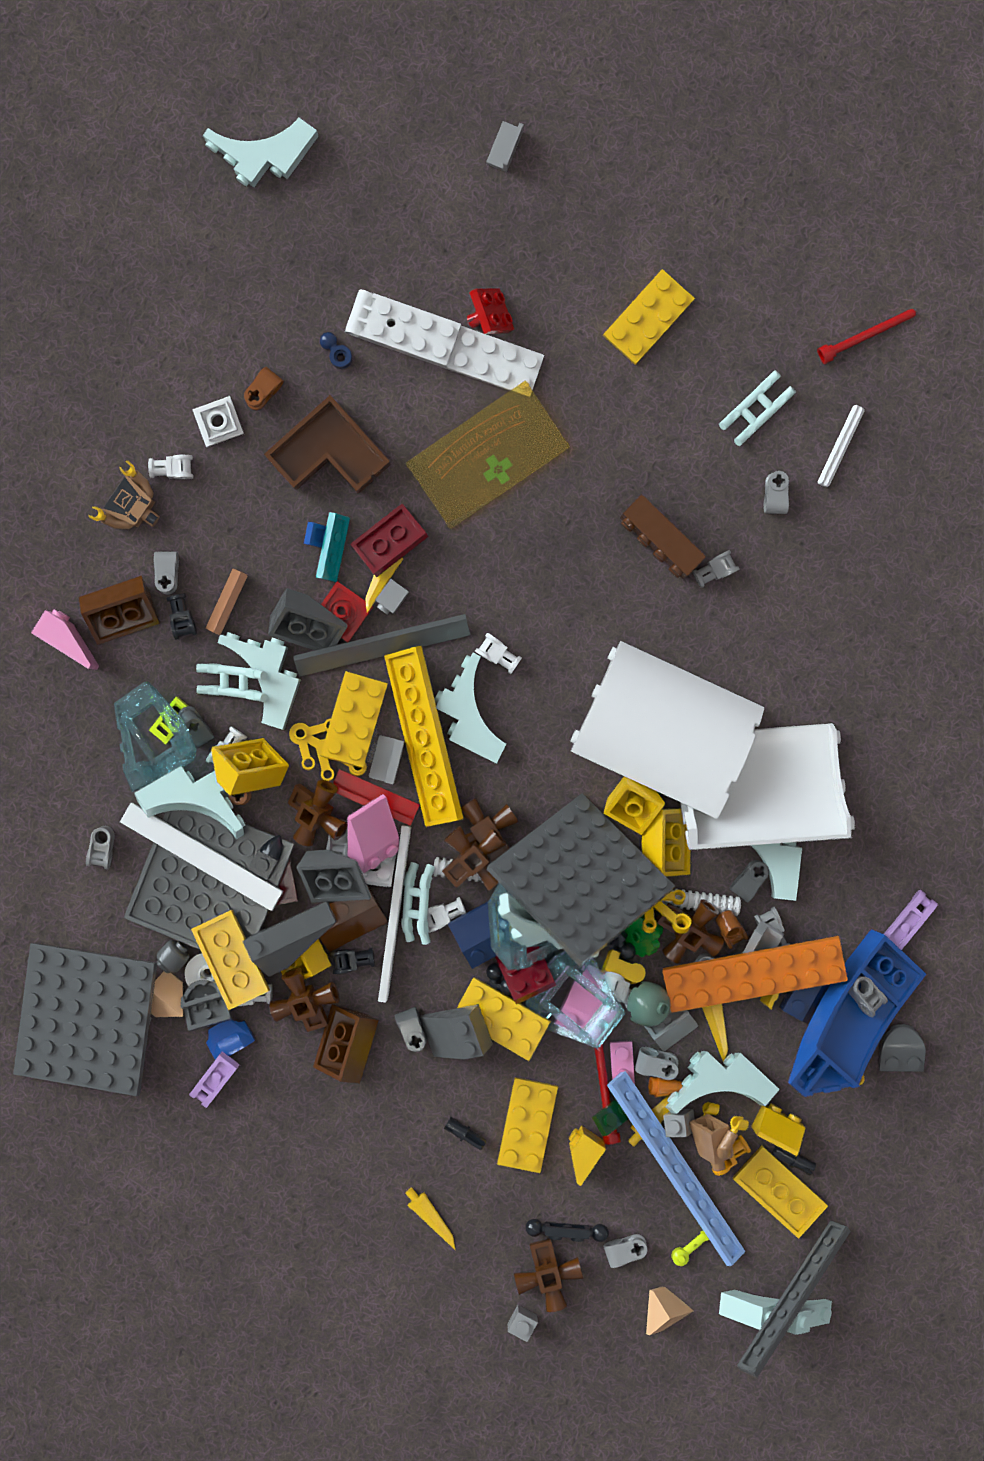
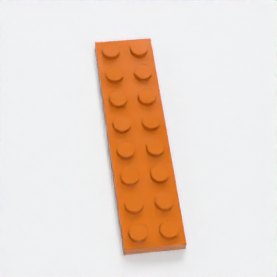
M839 936L666 967L662 970L667 994L670 998L671 1013L848 981Z

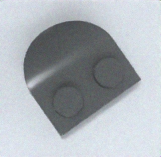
M198 980L191 983L184 996L181 997V1008L184 1009L188 1031L190 1032L233 1020L231 1009L228 1010L217 984L209 980Z
M898 1024L891 1026V1030L885 1033L878 1043L880 1047L879 1071L924 1072L926 1049L921 1035L910 1025Z

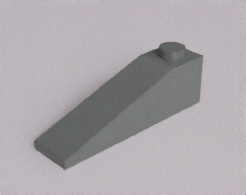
M328 901L255 933L242 942L251 961L267 976H271L289 968L337 920Z

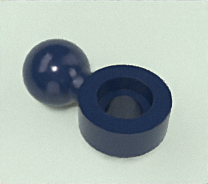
M325 332L321 335L320 345L322 348L331 351L329 357L332 365L337 369L349 367L352 363V354L349 348L337 345V337L331 332ZM340 355L345 356L344 361L340 362L337 359Z

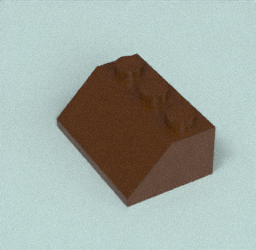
M142 576L79 597L81 615L97 645L160 624L150 592Z
M369 884L367 886L372 896L371 899L332 901L329 903L337 922L320 937L329 952L388 923Z
M332 1004L328 1015L329 1023L324 1029L313 1067L340 1082L360 1084L379 1020L365 1013Z

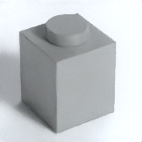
M390 579L375 599L379 603L377 608L385 614L389 612L394 614L409 592Z
M681 1109L677 1114L669 1111L663 1115L666 1137H687L692 1134L689 1122L695 1120L694 1109Z
M517 1305L507 1324L508 1332L528 1342L538 1323L537 1315Z

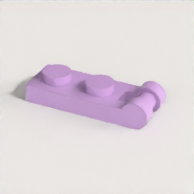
M918 890L884 935L902 950L935 910L938 903L933 899L929 900L922 890ZM919 904L924 906L922 912L916 908Z
M221 1052L189 1095L192 1098L196 1097L202 1102L201 1105L207 1108L238 1068L239 1064L224 1052Z

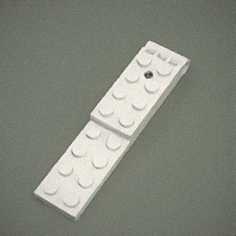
M359 290L345 329V333L528 398H530L544 358L543 354L463 327L460 323L365 290ZM389 321L395 322L393 327H389L387 324Z

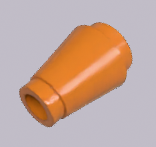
M650 1077L648 1084L649 1094L655 1097L669 1096L675 1091L679 1092L682 1088L681 1081L674 1079L665 1080L658 1077Z

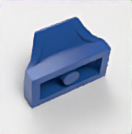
M230 1020L208 1029L209 1036L206 1044L216 1060L221 1052L230 1056L256 1039L246 1021L237 1022Z

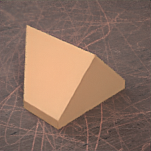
M163 971L155 981L151 1014L155 1017H183V1009L181 1008L183 982L171 972L166 973Z
M666 1287L650 1290L646 1334L652 1335L665 1330L693 1312V1310Z

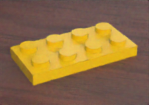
M662 269L608 328L603 337L636 365L695 298Z
M345 671L321 751V757L359 768L364 767L388 683Z
M233 910L191 929L228 1010L270 991L260 968L251 961L242 942L246 937Z
M474 977L457 1008L479 1004L491 1039L530 1061L551 1021L521 1003L516 1005L512 998Z
M518 1077L514 1078L497 1165L541 1173L558 1090L557 1085Z
M762 1145L732 1177L734 1181L798 1239L828 1207L819 1196Z

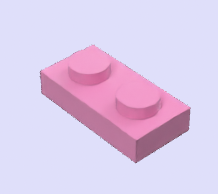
M632 1040L610 1042L612 1080L620 1072L626 1071L635 1084Z

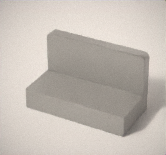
M502 122L487 159V165L507 172L522 136L524 124L519 123L517 127L507 122Z
M382 735L379 736L369 773L370 778L389 784L395 783L405 741Z
M761 921L743 953L778 947L784 934Z
M670 1008V1012L663 1023L654 1027H644L661 1050L666 1051L696 1029L698 1024L687 1010L671 1013Z

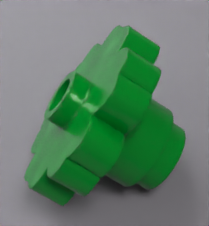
M644 914L625 929L628 935L625 941L634 945L636 955L640 957L656 953L660 947L657 939L663 934V926L657 924L655 931L652 933H646L643 930ZM651 923L646 924L649 928L653 927Z

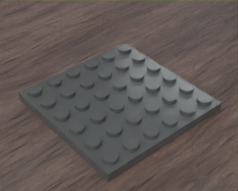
M583 793L487 867L492 876L580 967L675 887Z
M167 811L163 817V821L247 870L257 851L269 839L275 837V835L245 824L243 827L244 835L236 839L219 821L194 811ZM282 839L280 859L269 880L264 879L277 888L295 843ZM153 842L124 918L200 949L191 930L192 928L233 910L245 937L248 938L262 930L269 909Z
M30 943L13 1074L139 1096L157 963L40 943Z

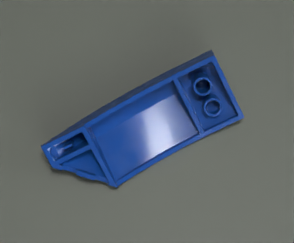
M872 929L868 932L845 962L848 981L830 984L810 1020L788 1081L804 1097L812 1096L813 1093L839 1091L841 1088L861 1087L859 1083L879 1041L900 1008L926 975L884 934ZM859 976L870 978L888 999L886 1004H882L875 1011L874 1017L866 1015L848 993ZM859 982V984H858V990L861 989V983H860V982Z

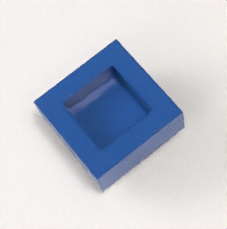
M308 522L304 544L322 548L326 526Z

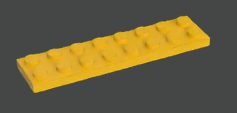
M422 646L385 655L425 826L461 820L463 815Z

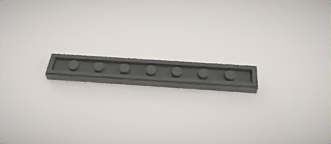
M463 614L293 657L300 677L383 657L417 646L424 647L469 636L470 631L466 615Z
M833 1221L828 1223L739 1361L737 1367L741 1371L758 1378L851 1232L847 1226Z

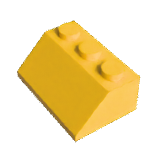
M264 738L214 746L211 750L217 782L229 795L280 786L289 767V764Z
M662 808L642 834V853L665 876L690 875V850L685 831L688 830L686 824H683L681 809Z

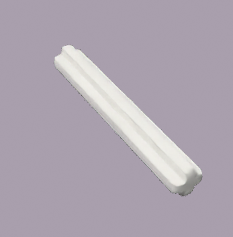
M858 405L852 407L818 480V484L821 486H830L861 420L864 408Z

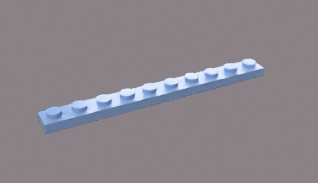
M620 1072L607 1084L608 1088L725 1264L732 1266L744 1254L745 1250L670 1137H666L664 1128L627 1072Z

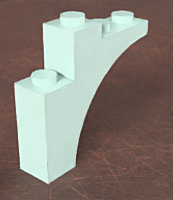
M298 117L283 132L267 139L257 141L233 140L223 137L209 128L203 137L207 142L205 145L214 153H217V151L225 155L223 158L229 164L235 166L236 179L245 186L250 184L252 187H255L269 166L271 167L269 170L279 178L284 176L288 179L318 138V133L316 129Z
M227 632L226 636L220 634L219 644L235 651L251 668L260 669L267 673L265 680L258 679L262 693L267 695L261 723L285 730L301 679L296 678L297 673L284 670V673H280L288 647L283 646L284 641L272 638L271 642L265 640L263 648H260L261 643L248 639L247 643L239 641L240 636L229 632Z
M472 653L471 657L466 655L461 665L465 669L461 676L456 675L451 687L455 688L452 692L446 688L443 692L439 690L434 700L438 710L459 720L457 724L452 723L447 733L451 735L449 740L497 764L506 743L498 739L488 729L478 712L474 697V677L481 656Z
M182 766L135 792L137 802L148 818L167 811H194L219 821L236 839L244 835L243 827L245 824L239 814L235 816L232 812L233 805L227 797L228 793L217 782L215 771L195 782L189 771L185 772Z
M797 842L783 843V845L780 843L751 845L768 866L771 897L796 901L802 848L796 846Z
M508 893L499 896V913L513 928L511 934L515 942L527 948L548 940L558 950L562 949L515 898Z
M701 1051L700 1053H695L690 1059L691 1064L688 1066V1069L694 1074L688 1075L683 1080V1087L679 1092L675 1091L670 1095L666 1108L671 1113L677 1114L696 1098L721 1091L742 1094L759 1105L766 1106L779 1091V1088L741 1053L729 1054L723 1061L725 1065L722 1066L707 1051Z
M738 1290L721 1292L719 1314L760 1330L779 1299L752 1295ZM827 1299L807 1300L787 1332L795 1335L810 1332V1327L830 1323L832 1301Z

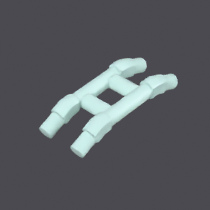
M776 370L719 423L720 428L726 430L740 415L750 423L735 438L734 442L738 446H741L796 393L794 388L790 386L773 403L766 397L764 392L781 377ZM756 400L766 408L757 418L748 410Z
M197 664V672L220 674V686L197 685V694L239 697L260 702L267 700L265 693L257 690H248V678L265 680L267 678L265 671L256 668L234 667L221 664ZM229 675L239 676V689L229 688Z
M411 862L408 872H406L404 877V903L401 926L406 942L414 941L411 918L418 919V934L422 944L426 945L430 943L427 921L430 883L435 867L427 864L424 874L421 876L419 888H414L419 865ZM413 896L420 897L419 910L412 909Z

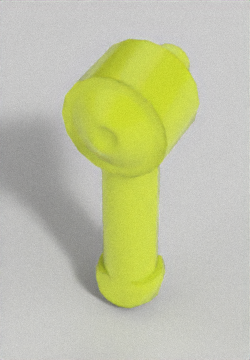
M701 1231V1234L684 1248L678 1247L672 1251L671 1257L676 1265H686L689 1255L701 1244L709 1240L704 1231Z

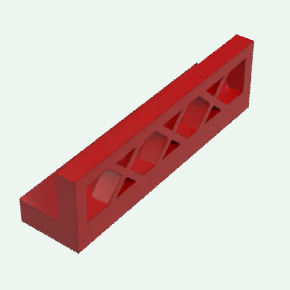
M339 769L333 782L338 788L337 794L364 806L379 796L384 795L392 817L410 826L420 806L416 802Z

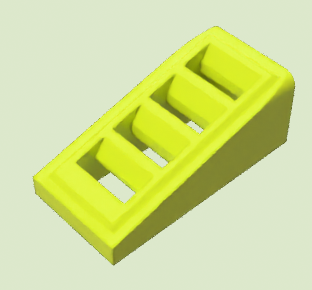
M179 697L174 698L149 729L164 744H167L183 726L180 721L175 722L168 716L172 713L178 718V712L174 708L177 706L182 709L188 706ZM165 719L174 726L172 730L163 723ZM161 726L169 734L165 736L157 728Z

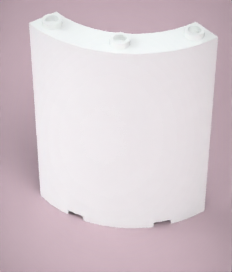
M620 641L618 647H612L607 659L611 660L601 685L597 684L592 693V697L595 699L580 731L575 730L570 742L574 743L571 752L717 819L730 795L728 792L733 784L731 781H737L756 736L753 734L755 726L758 727L760 725L764 707Z
M833 723L755 729L753 734L756 736L737 781H731L733 784L728 792L730 795L718 818L716 819L681 803L683 824H686L688 830L685 831L689 850L851 838V830L855 828L854 817L850 816L844 798L845 781L840 776L837 745L841 742L840 731L836 730Z

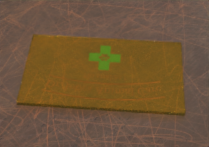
M525 380L407 461L406 466L411 470L447 523V527L452 529L570 448V446L530 388L529 383Z

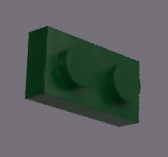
M616 1099L592 1117L602 1136H608L629 1119Z

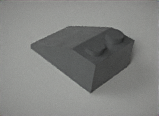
M286 588L270 615L268 635L312 650H319L336 646L347 629V624L307 594Z
M328 850L307 851L297 866L311 902L367 900L372 897L359 864L354 859Z
M479 1004L424 1014L419 1017L434 1057L453 1059L484 1056L493 1045Z

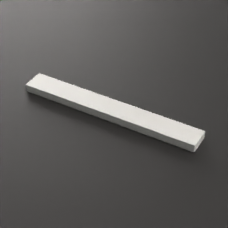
M130 803L120 821L122 824L270 911H273L284 892L155 815L148 818L143 809L134 803Z
M402 825L378 1002L386 1003L389 997L411 827L409 825Z

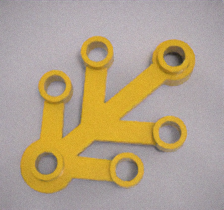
M327 719L323 724L311 727L304 723L294 724L290 729L289 736L293 743L299 745L303 759V769L310 771L315 767V761L310 757L308 744H310L317 751L322 770L321 778L331 781L334 778V771L330 768L328 758L320 756L325 739L319 740L312 736L328 731L326 725L331 719ZM303 730L305 735L297 737L296 732ZM311 760L313 765L305 767L304 762ZM343 763L349 767L350 773L354 776H362L366 772V763L358 771L352 765ZM330 771L332 776L327 779L323 776V773Z
M675 890L667 894L653 907L672 923L674 931L683 934L691 926L690 917L682 913L675 914L661 902L672 901L676 905L683 904L686 898L685 893L682 890ZM679 895L682 899H676L675 896ZM653 907L644 914L645 920L642 928L646 933L654 932L657 926L654 920ZM651 923L653 927L649 928L646 924ZM677 924H683L684 928L679 927Z

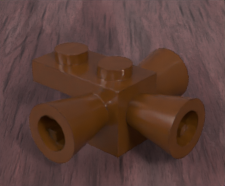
M318 780L315 794L302 784L295 785L288 804L298 811L294 820L301 825L293 835L297 843L303 846H312L316 830L321 827L334 841L338 840L345 833L348 823L331 816L334 807L328 804L338 791V788L333 783L327 780Z
M477 798L472 799L461 807L462 814L473 824L470 827L472 832L465 834L470 844H473L475 841L478 844L481 843L492 828L501 836L498 830L519 822L507 804L492 819L489 815L484 818ZM506 845L488 856L493 862L510 848Z
M461 826L444 839V842L460 853L459 856L442 869V872L456 888L468 877H473L476 873H478L488 891L499 883L487 870L490 861L488 855L507 844L493 828L480 844L476 841L470 844Z
M701 899L694 915L691 916L668 902L666 906L675 914L682 913L690 917L691 926L686 933L680 934L674 931L672 923L661 913L656 918L657 924L675 933L676 936L672 942L662 949L664 955L674 963L679 964L687 948L696 952L701 946L712 957L716 956L723 946L724 938L708 933L705 925L719 914L718 909L709 901ZM677 924L679 927L684 928L683 924Z
M293 968L285 972L281 978L291 990L289 999L270 1001L269 1007L273 1019L278 1022L293 1014L295 1021H303L307 1032L328 1026L329 1020L322 1005L339 1003V993L335 983L330 982L315 991L312 984L305 986L302 968Z
M551 1239L530 1243L536 1272L514 1273L518 1294L521 1295L539 1286L541 1294L545 1293L546 1311H560L567 1307V1303L560 1291L563 1288L562 1280L583 1279L579 1258L576 1257L558 1266Z

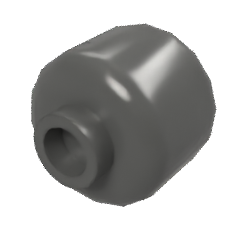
M169 940L157 952V965L166 973H177L190 959L188 946L181 941Z

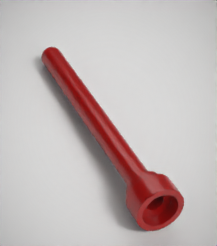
M909 309L834 346L823 345L817 349L818 355L822 363L827 364L834 360L837 353L915 317L916 311Z
M598 1037L596 1043H594L602 1106L604 1108L611 1103L607 1086L608 1078L602 1039ZM617 1129L608 1136H602L603 1142L606 1145L621 1142L620 1132H617Z

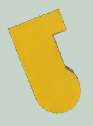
M615 950L608 951L601 969L602 973H617L630 984L641 982L644 979L646 972L642 965L625 962L618 959L619 952Z

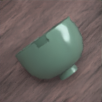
M643 981L639 987H634L627 1003V1011L631 1012L632 1018L630 1017L631 1021L641 1026L650 1027L663 1023L671 1007L667 991L660 985L649 981Z

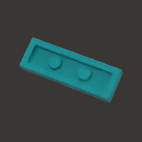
M329 512L316 578L337 582L350 521L349 517Z

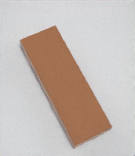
M232 569L206 629L218 635L222 633L247 579V574Z

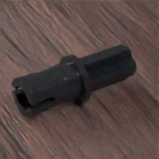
M450 1117L444 1127V1130L460 1138L461 1142L465 1140L479 1150H482L486 1144V1139L471 1131L470 1126L467 1127L453 1117Z
M778 1146L774 1147L773 1155L788 1163L789 1167H795L809 1176L815 1170L816 1163L801 1156L800 1152L796 1156Z

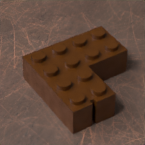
M331 395L264 454L295 490L299 489L326 463L330 462L359 494L373 481L372 475L377 478L391 465L385 455Z

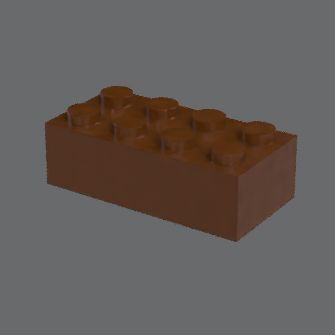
M642 494L620 517L622 520L621 525L628 532L633 530L638 535L637 540L645 548L649 546L654 551L652 555L659 562L665 561L670 566L668 570L676 578L681 577L684 579L706 557Z

